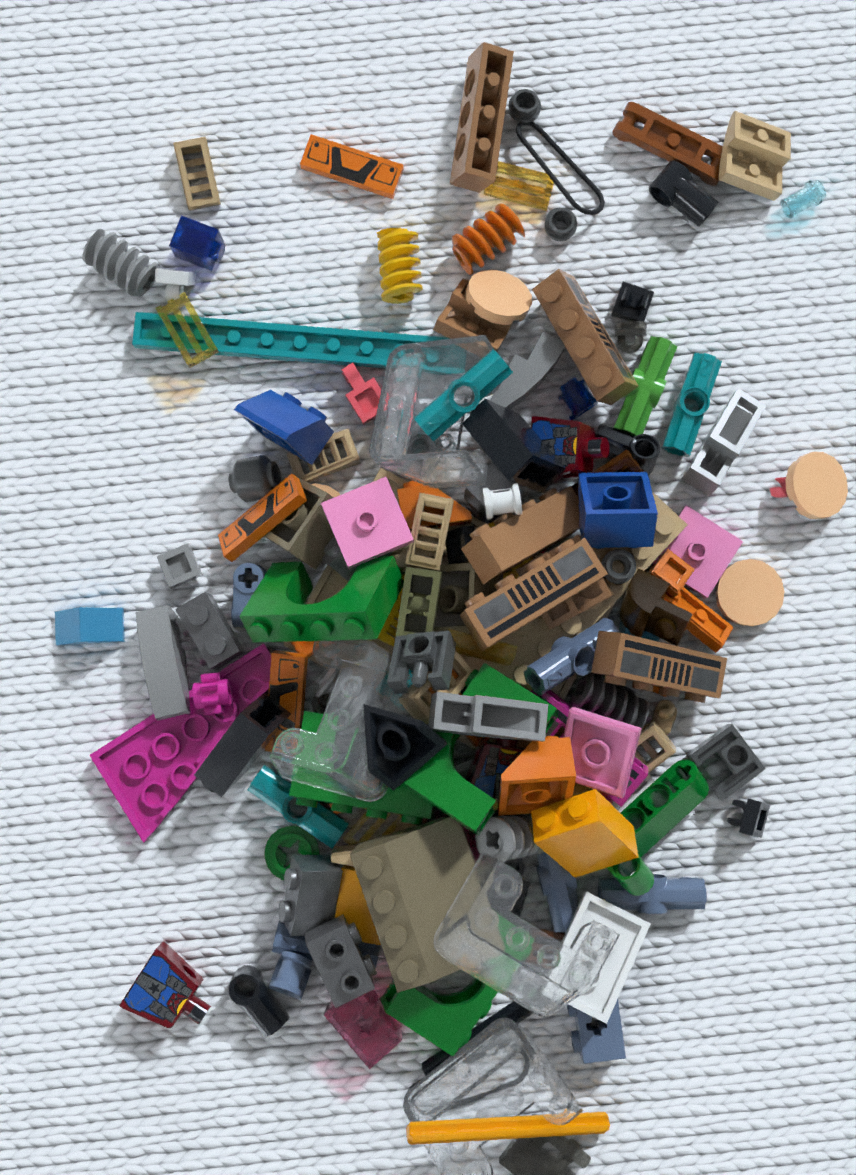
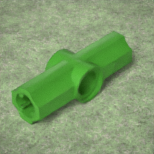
M650 337L641 356L638 368H635L632 373L639 387L625 396L614 424V429L634 437L644 433L651 411L657 406L667 380L664 379L678 347L672 341L663 337Z

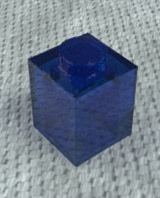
M181 215L169 244L170 249L176 258L212 271L215 262H220L225 252V243L219 229Z

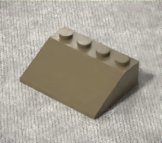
M447 815L358 843L351 852L350 856L397 993L432 983L504 950L505 947L463 825Z

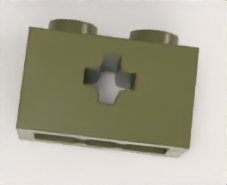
M406 567L396 636L434 631L443 572Z

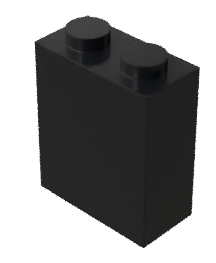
M484 399L470 412V416L462 423L510 482L518 483V485L543 493L566 469L520 414L490 400Z
M264 692L238 715L194 776L201 780L207 790L217 793L222 797L249 770L291 713Z

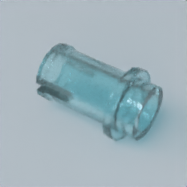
M809 180L805 183V187L780 201L781 208L785 215L791 219L812 205L819 206L822 203V199L826 198V190L819 180L814 182Z

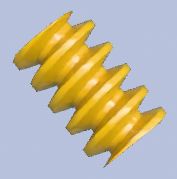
M404 228L380 230L377 232V237L379 238L377 245L380 251L378 255L379 263L382 264L379 268L380 275L383 277L380 281L381 288L384 290L381 294L382 300L392 304L412 301L414 294L423 290L421 284L413 283L414 280L422 278L420 271L412 270V268L421 265L419 258L411 257V255L417 254L420 250L418 245L410 244V242L418 240V233Z

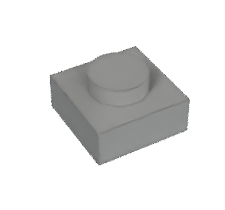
M188 543L157 556L168 586L171 589L203 576L191 545Z

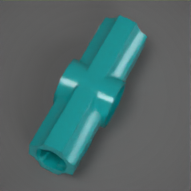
M492 349L464 375L451 382L442 394L414 417V420L432 441H435L467 412L474 410L479 402L508 378L513 371L501 356ZM461 386L470 387L472 390V398L466 404H458L454 401V393Z
M696 352L693 354L679 397L674 403V412L661 447L667 453L690 457L703 416L710 406V396L722 363L716 356ZM687 398L695 400L699 407L698 411L692 412L685 407L684 400Z
M264 765L251 782L247 791L281 813L288 822L297 824L333 849L350 823L336 813L334 814L333 811L318 802L317 808L307 807L306 814L302 816L295 815L290 809V802L293 797L289 796L291 782Z

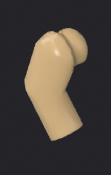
M661 700L657 704L651 723L655 721L666 735L671 732L677 717V709L674 703L670 700ZM649 724L644 725V726L642 727L641 731H642L645 727H647ZM651 736L647 740L652 741L655 739Z

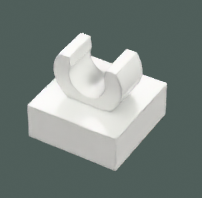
M168 268L155 269V283L167 284L166 300L184 301V285H195L196 271Z

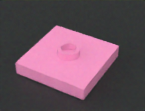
M387 477L321 503L348 569L414 543L412 534Z
M686 505L678 516L688 525L653 561L652 565L657 563L667 549L671 550L695 569L685 583V586L706 599L743 541Z
M576 707L569 709L563 738L570 737L576 771L575 783L623 798L626 794L642 728Z

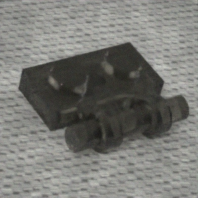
M565 1136L512 1139L499 1157V1163L514 1175H576L568 1168V1165L574 1161L584 1169L589 1164L591 1156L581 1149L582 1145L573 1138L570 1140ZM549 1142L560 1150L556 1158L542 1148L545 1143Z

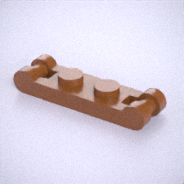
M627 103L623 110L624 117L622 121L617 122L612 131V134L618 140L631 142L669 162L677 161L708 185L716 186L719 183V167L723 146L638 103ZM635 122L644 124L643 129L640 130L634 127ZM703 155L710 157V164L701 160Z

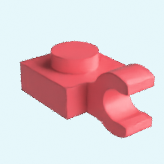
M353 363L341 369L342 375L353 389L345 396L363 425L378 417L379 411L392 406L374 377L365 382Z

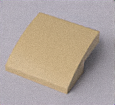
M734 111L731 115L722 147L719 181L775 201L782 195V167L791 159V133Z

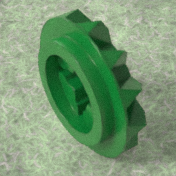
M289 825L278 829L270 836L266 843L264 856L267 867L273 875L281 880H284L285 871L290 869L291 862L288 866H285L287 853L279 845L290 848L299 840V854L320 855L316 837L299 826Z

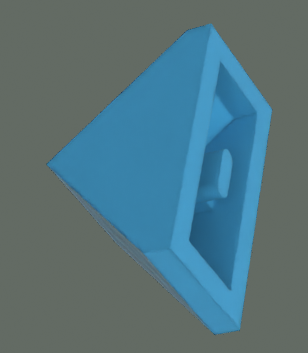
M78 607L55 611L56 645L125 642L124 608Z

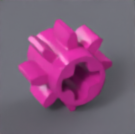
M220 673L201 674V682L193 683L192 686L195 708H204L205 715L224 713V706L232 704V690L229 679L221 680Z

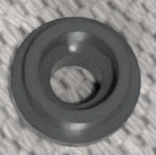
M522 89L517 91L509 100L508 111L514 120L529 123L538 118L541 111V102L535 92Z
M567 208L551 210L545 218V232L556 241L570 239L577 229L575 214ZM561 221L565 223L566 228L559 230L555 227V223Z
M612 550L602 559L601 564L608 573L605 579L611 583H626L636 572L635 559L626 550ZM614 561L622 562L624 565L622 573L613 571L612 564Z

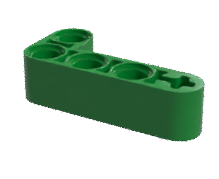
M680 760L674 763L621 812L634 826L639 858L607 867L606 869L631 895H644L649 892L654 884V875L641 857L708 795L709 784L695 763L690 760Z

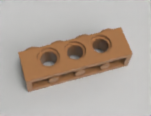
M483 42L468 57L450 185L480 193L495 182L514 51Z

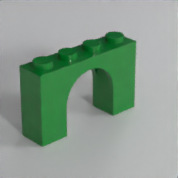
M381 556L358 565L348 584L336 595L318 603L305 604L314 587L302 561L272 563L239 617L253 643L377 639L403 588L404 580L394 556Z
M486 663L482 665L479 671L474 669L465 681V688L467 689L463 695H481L548 704L546 734L558 717L556 707ZM436 732L446 740L447 745L403 783L411 791L479 836L499 805L494 798L465 780L456 771L454 749L461 735Z
M304 711L289 793L290 797L297 798L296 805L317 808L318 802L332 804L331 811L352 814L353 807L366 809L367 817L387 820L388 813L402 815L401 822L415 825L422 824L423 819H431L433 805L407 788L404 783L394 791L387 787L376 793H361L347 787L339 779L334 768V753L340 717Z
M491 904L490 906L505 948L503 951L481 960L477 976L467 987L455 993L441 994L431 991L422 985L397 993L394 981H392L380 998L385 1013L451 1056H454L459 1048H463L468 1043L472 1033L471 1030L479 1019H483L488 1014L493 998L499 990H503L508 985L513 969L519 961H523L528 956L532 948L531 943L534 941V938L526 928L510 917L504 916V913Z

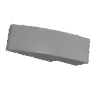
M543 331L528 360L517 354L514 355L509 365L513 373L498 385L490 401L510 410L523 402L551 373L566 348L563 342Z
M737 389L703 441L681 480L710 497L720 486L731 464L740 454L766 405L742 390Z
M169 605L136 612L143 671L156 720L190 713L185 650L180 646L179 627L176 623L178 615Z
M436 692L431 695L428 726L435 732L544 742L548 704L481 695L467 696Z

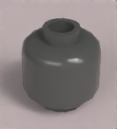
M260 455L236 461L232 473L229 474L228 481L233 493H237L243 501L251 502L260 500L281 482V473L275 461L271 462L267 456Z

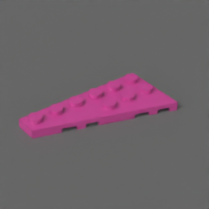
M265 643L218 672L220 673L221 680L229 679L232 690V704L224 706V713L205 715L204 708L196 709L191 689L189 691V714L163 720H156L154 714H152L89 755L143 843L151 837L197 780L194 774L238 715L260 695L268 692L271 652Z

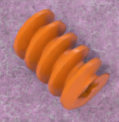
M500 203L496 205L495 212L488 211L485 213L484 220L476 219L473 223L474 228L470 226L463 228V236L458 233L453 235L452 250L463 269L469 275H472L474 272L471 263L475 262L480 268L484 267L482 258L484 254L490 260H494V247L504 253L506 248L503 241L507 240L512 245H515L517 241L514 233L517 232L525 238V231L517 215L508 206Z

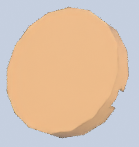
M482 270L472 276L466 288L467 303L470 305L471 302L475 307L474 312L491 323L510 325L515 320L520 322L525 319L532 305V295L527 286L517 277L503 271Z
M810 452L800 456L788 468L785 479L786 493L789 500L794 501L797 506L795 509L799 514L809 519H824L840 511L846 502L848 485L844 470L834 457L824 452Z
M753 559L737 561L727 567L715 588L717 607L724 617L736 625L750 627L765 624L774 618L783 605L785 593L782 579L775 569L763 561Z

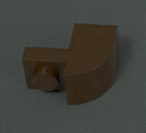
M638 569L628 585L619 610L623 625L637 637H642L645 631L678 646L692 617V613L664 600L670 583Z

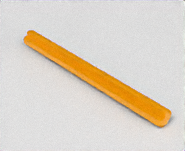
M606 1112L415 1121L407 1125L406 1137L409 1144L415 1145L604 1134L606 1131H609L610 1123Z

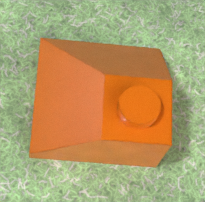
M546 736L544 742L532 741L501 774L498 816L531 814L533 810L573 796L576 771L570 737Z

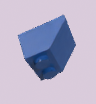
M268 390L237 404L234 409L260 435L311 465L334 433L326 424L327 417L314 407H310L307 411L300 407L302 403L297 398L287 392L281 396L272 390Z
M647 472L578 473L581 540L586 538L591 548L596 549L653 547L658 512Z

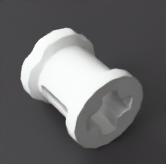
M518 483L512 484L511 488L492 491L488 488H482L487 520L492 519L493 515L515 512L516 515H522Z

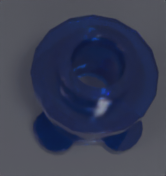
M576 377L570 379L559 388L562 394L558 396L559 401L563 400L572 412L569 419L573 421L598 404V401H596L595 397L586 387L585 380L578 381Z

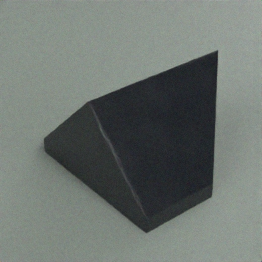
M363 704L369 773L393 791L447 745L444 738L421 720Z

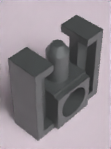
M432 631L396 636L387 679L388 685L395 694L409 693V687L407 686L409 669L413 672L411 681L415 687H422L426 683L428 671H432V673L428 674V680L435 691L449 689L456 642L450 631Z
M733 724L725 725L686 754L689 760L694 762L697 767L702 765V762L713 754L716 755L718 759L703 771L702 775L705 780H713L726 770L731 774L717 785L711 787L717 798L723 801L766 769ZM737 746L741 751V759L738 763L732 765L728 760L727 754L731 747Z

